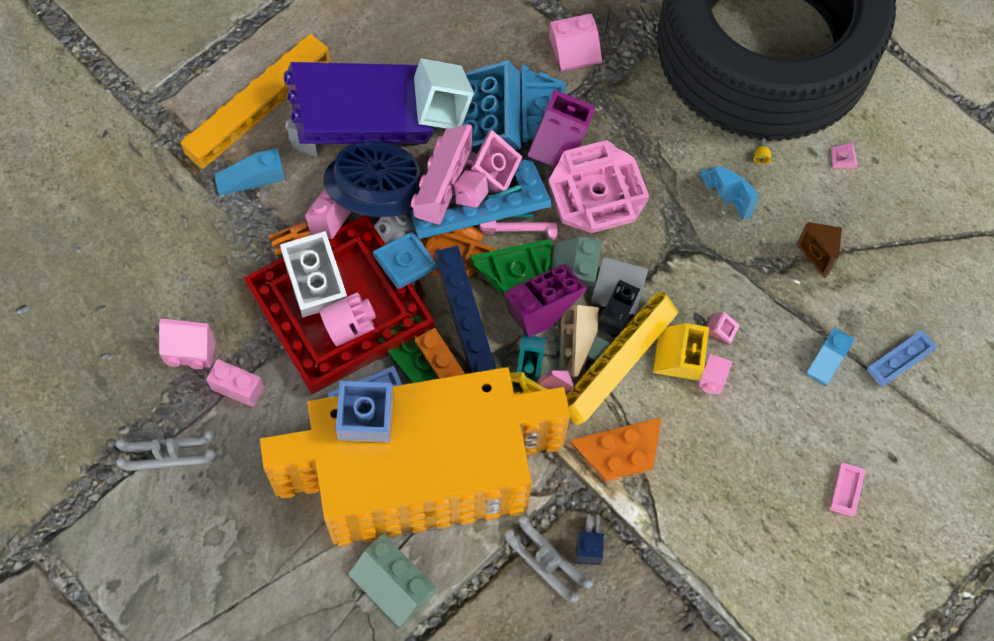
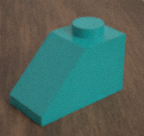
M523 334L517 372H524L527 378L537 383L541 375L546 338L537 336L528 338L527 335ZM515 382V386H514V387H520V386H521L519 382H518V383Z

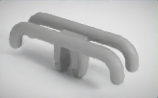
M208 430L205 432V435L154 439L142 442H126L123 439H118L116 441L118 449L125 452L152 450L156 459L128 461L124 458H118L116 465L120 469L134 471L208 463L215 458L214 450L207 449L204 454L179 456L178 448L209 444L214 440L215 435L213 431Z
M520 516L518 519L520 527L540 547L536 556L516 538L513 530L507 529L505 531V539L566 601L572 604L577 603L579 595L572 593L552 572L559 566L572 580L584 589L592 588L593 581L586 579L538 533L529 523L527 516Z

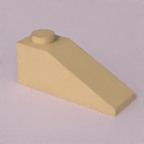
M572 305L561 316L559 371H569L570 377L579 375L597 334L599 310L597 307Z

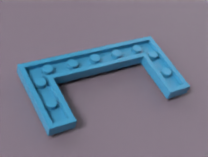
M521 160L514 174L517 185H521L520 192L484 200L477 208L463 205L447 209L440 225L414 217V211H410L409 214L418 239L551 207V199L533 160Z

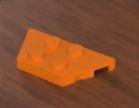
M450 232L419 239L434 260L435 251L458 245L468 278L477 271L469 262L471 255L497 250V248ZM438 269L429 273L431 275L440 277Z
M656 418L571 440V445L585 457V461L591 467L598 471V474L605 482L652 471L661 419Z

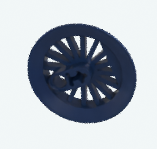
M367 141L344 148L326 168L323 183L328 195L340 206L366 216L391 217L413 210L411 202L414 194H418L421 189L419 184L423 173L417 160L406 150L389 143Z

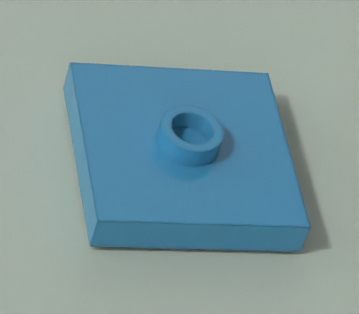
M413 231L373 251V256L397 289L438 269V264Z

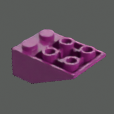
M554 90L547 100L527 157L556 168L564 151L580 147L596 106Z
M564 263L520 285L514 286L503 292L509 314L527 337L530 338L549 329L578 300L587 288Z

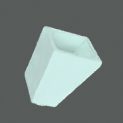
M420 58L414 76L418 123L446 129L462 126L474 94L462 66Z

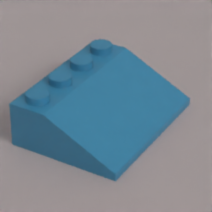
M509 60L465 72L474 92L462 126L467 124L472 126L471 152L478 154L490 130H493L514 150L521 149L520 72Z

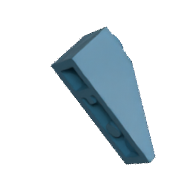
M278 148L255 153L214 174L219 196L285 181Z

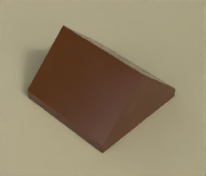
M808 222L796 245L825 279L829 276L839 258L842 228Z

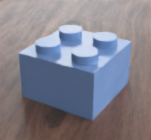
M340 381L336 420L338 440L390 442L393 408L392 383Z

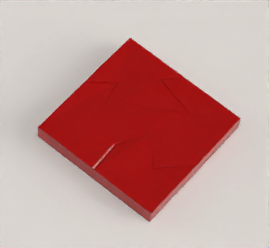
M366 215L344 225L332 239L328 240L347 297L359 293L362 300L368 298L376 315V318L372 320L374 330L337 347L324 325L320 312L302 318L283 258L244 277L248 289L310 395L387 355L389 350H395L402 346V343L406 344L413 340L415 336L423 335L426 330L435 328L434 319L411 283L397 289L373 256V251L386 244ZM418 314L423 322L419 324L416 320L412 321V317ZM403 323L404 328L392 336L391 330ZM383 336L385 342L381 344L378 339Z

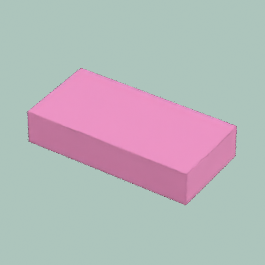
M843 462L840 464L829 510L851 517L855 516L866 469Z

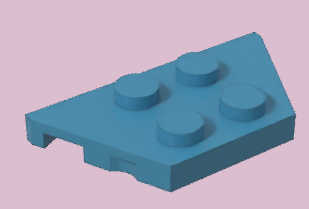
M522 65V142H528L534 139L549 96L554 90L566 94V84L559 79L550 78L545 73L540 72V74L530 71L528 66Z

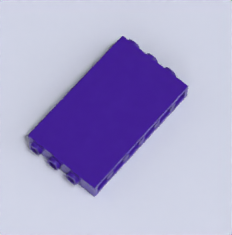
M291 62L288 70L284 72V83L288 85V103L292 105L291 118L292 122L296 125L299 144H356L367 141L389 144H427L434 130L433 126L418 123L414 76L418 65Z

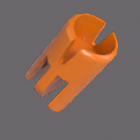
M303 221L270 234L268 238L270 241H273L271 246L273 249H276L274 251L275 256L282 255L281 244L311 236L307 222Z

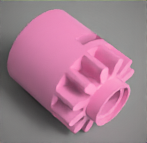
M359 293L350 295L320 309L324 325L337 347L375 329L372 322L376 318L375 312L368 298L362 300Z

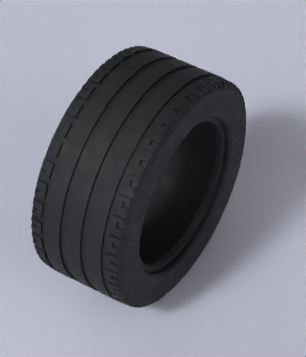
M663 0L657 34L659 61H661V68L664 69V75L667 77L668 83L672 84V90L677 92V97L679 99L682 98L683 103L688 105L691 111H695L697 116H702L704 121L711 122L713 126H719L721 130H728L731 134L737 133L741 137L748 136L749 139L754 137L758 138V140L765 138L767 141H772L773 139L782 141L785 138L786 140H791L793 137L798 139L803 135L807 137L811 133L816 134L820 129L823 131L828 126L834 125L836 121H840L843 116L845 117L853 109L866 91L892 35L896 18V0H804L823 17L832 33L834 45L818 54L797 59H780L764 56L738 44L724 32L713 15L711 6L718 0Z

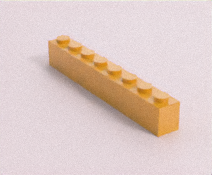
M311 33L306 38H302L293 49L285 52L275 64L268 66L262 75L253 79L244 90L236 93L233 99L226 105L219 107L213 116L204 120L195 131L187 134L183 141L180 142L184 154L203 170L288 98L289 90L288 85L284 83V72L288 70L291 62L329 63L331 61L329 48Z

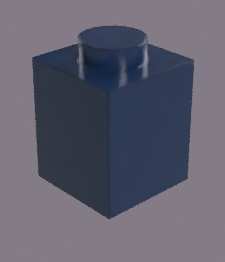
M578 533L576 563L601 565L604 533Z

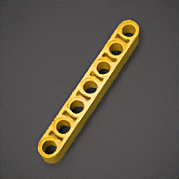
M665 292L656 293L647 301L566 395L570 419L574 424H582L593 414L675 318L678 310Z

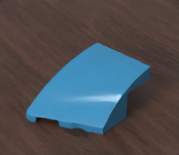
M720 166L699 171L707 189L716 187L725 205L733 202L742 220L751 218L759 196L744 178Z

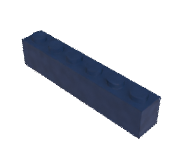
M458 245L435 251V261L438 264L439 275L469 373L496 369Z

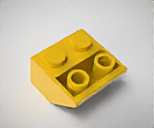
M688 323L666 327L657 339L653 373L700 381L704 372L709 327Z

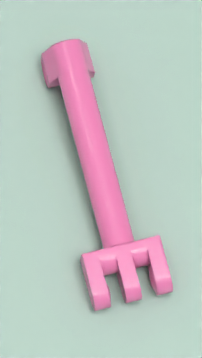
M495 220L479 225V230L484 235H494L495 232L547 231V240L552 239V241H555L557 237L556 222H496Z

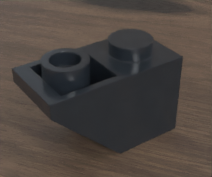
M619 280L599 321L598 330L616 338L626 322L640 289Z

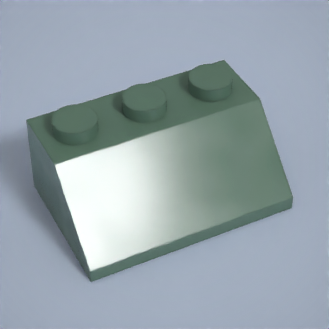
M384 533L363 552L348 573L352 580L399 629L436 594V587Z

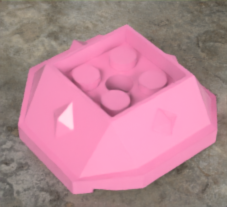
M608 140L564 151L548 183L562 224L589 233L635 222L649 200V194L635 158L625 151L616 148ZM594 191H600L603 194H596Z

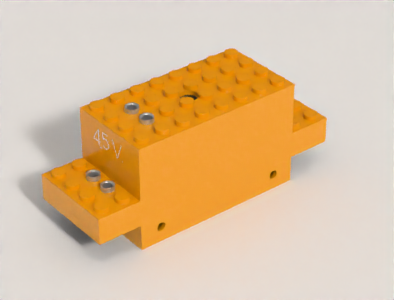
M509 367L393 386L390 442L338 440L336 434L338 396L307 401L311 430L260 438L263 468L276 497L291 498L295 496V493L305 492L306 494H314L320 491L324 520L333 545L338 544L339 547L352 545V541H375L383 533L388 538H395L401 536L403 532L412 531V533L417 534L427 531V528L431 527L446 529L451 527V524L459 522L462 525L475 523L476 519L485 518V520L490 521L500 518V515L510 514V516L524 514V511L528 510L532 486L527 456L535 455L537 451L542 450L555 452L564 447L570 411L564 387L514 395Z

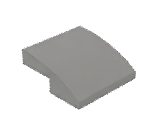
M603 257L590 305L605 309L618 281L622 280L640 289L629 313L630 316L634 317L648 269Z

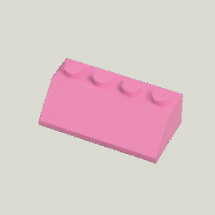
M468 124L446 129L443 137L438 138L435 150H437L435 156L431 155L427 165V169H429L427 175H422L419 184L421 189L418 194H414L411 202L414 217L437 225L441 224L455 191L454 184L460 178L472 150V126Z

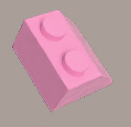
M592 13L550 22L549 38L561 72L602 63L599 34Z
M493 130L488 132L471 167L472 171L487 174V196L508 189L522 156Z
M160 318L159 354L164 363L172 367L189 365L194 369L211 368L216 341L209 324Z

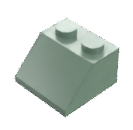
M576 237L555 243L551 269L565 263L586 286L587 290L585 292L593 293L602 240Z

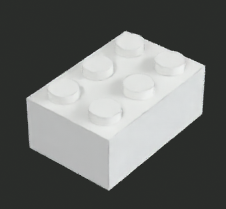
M326 231L280 245L302 318L319 313L320 309L347 297Z

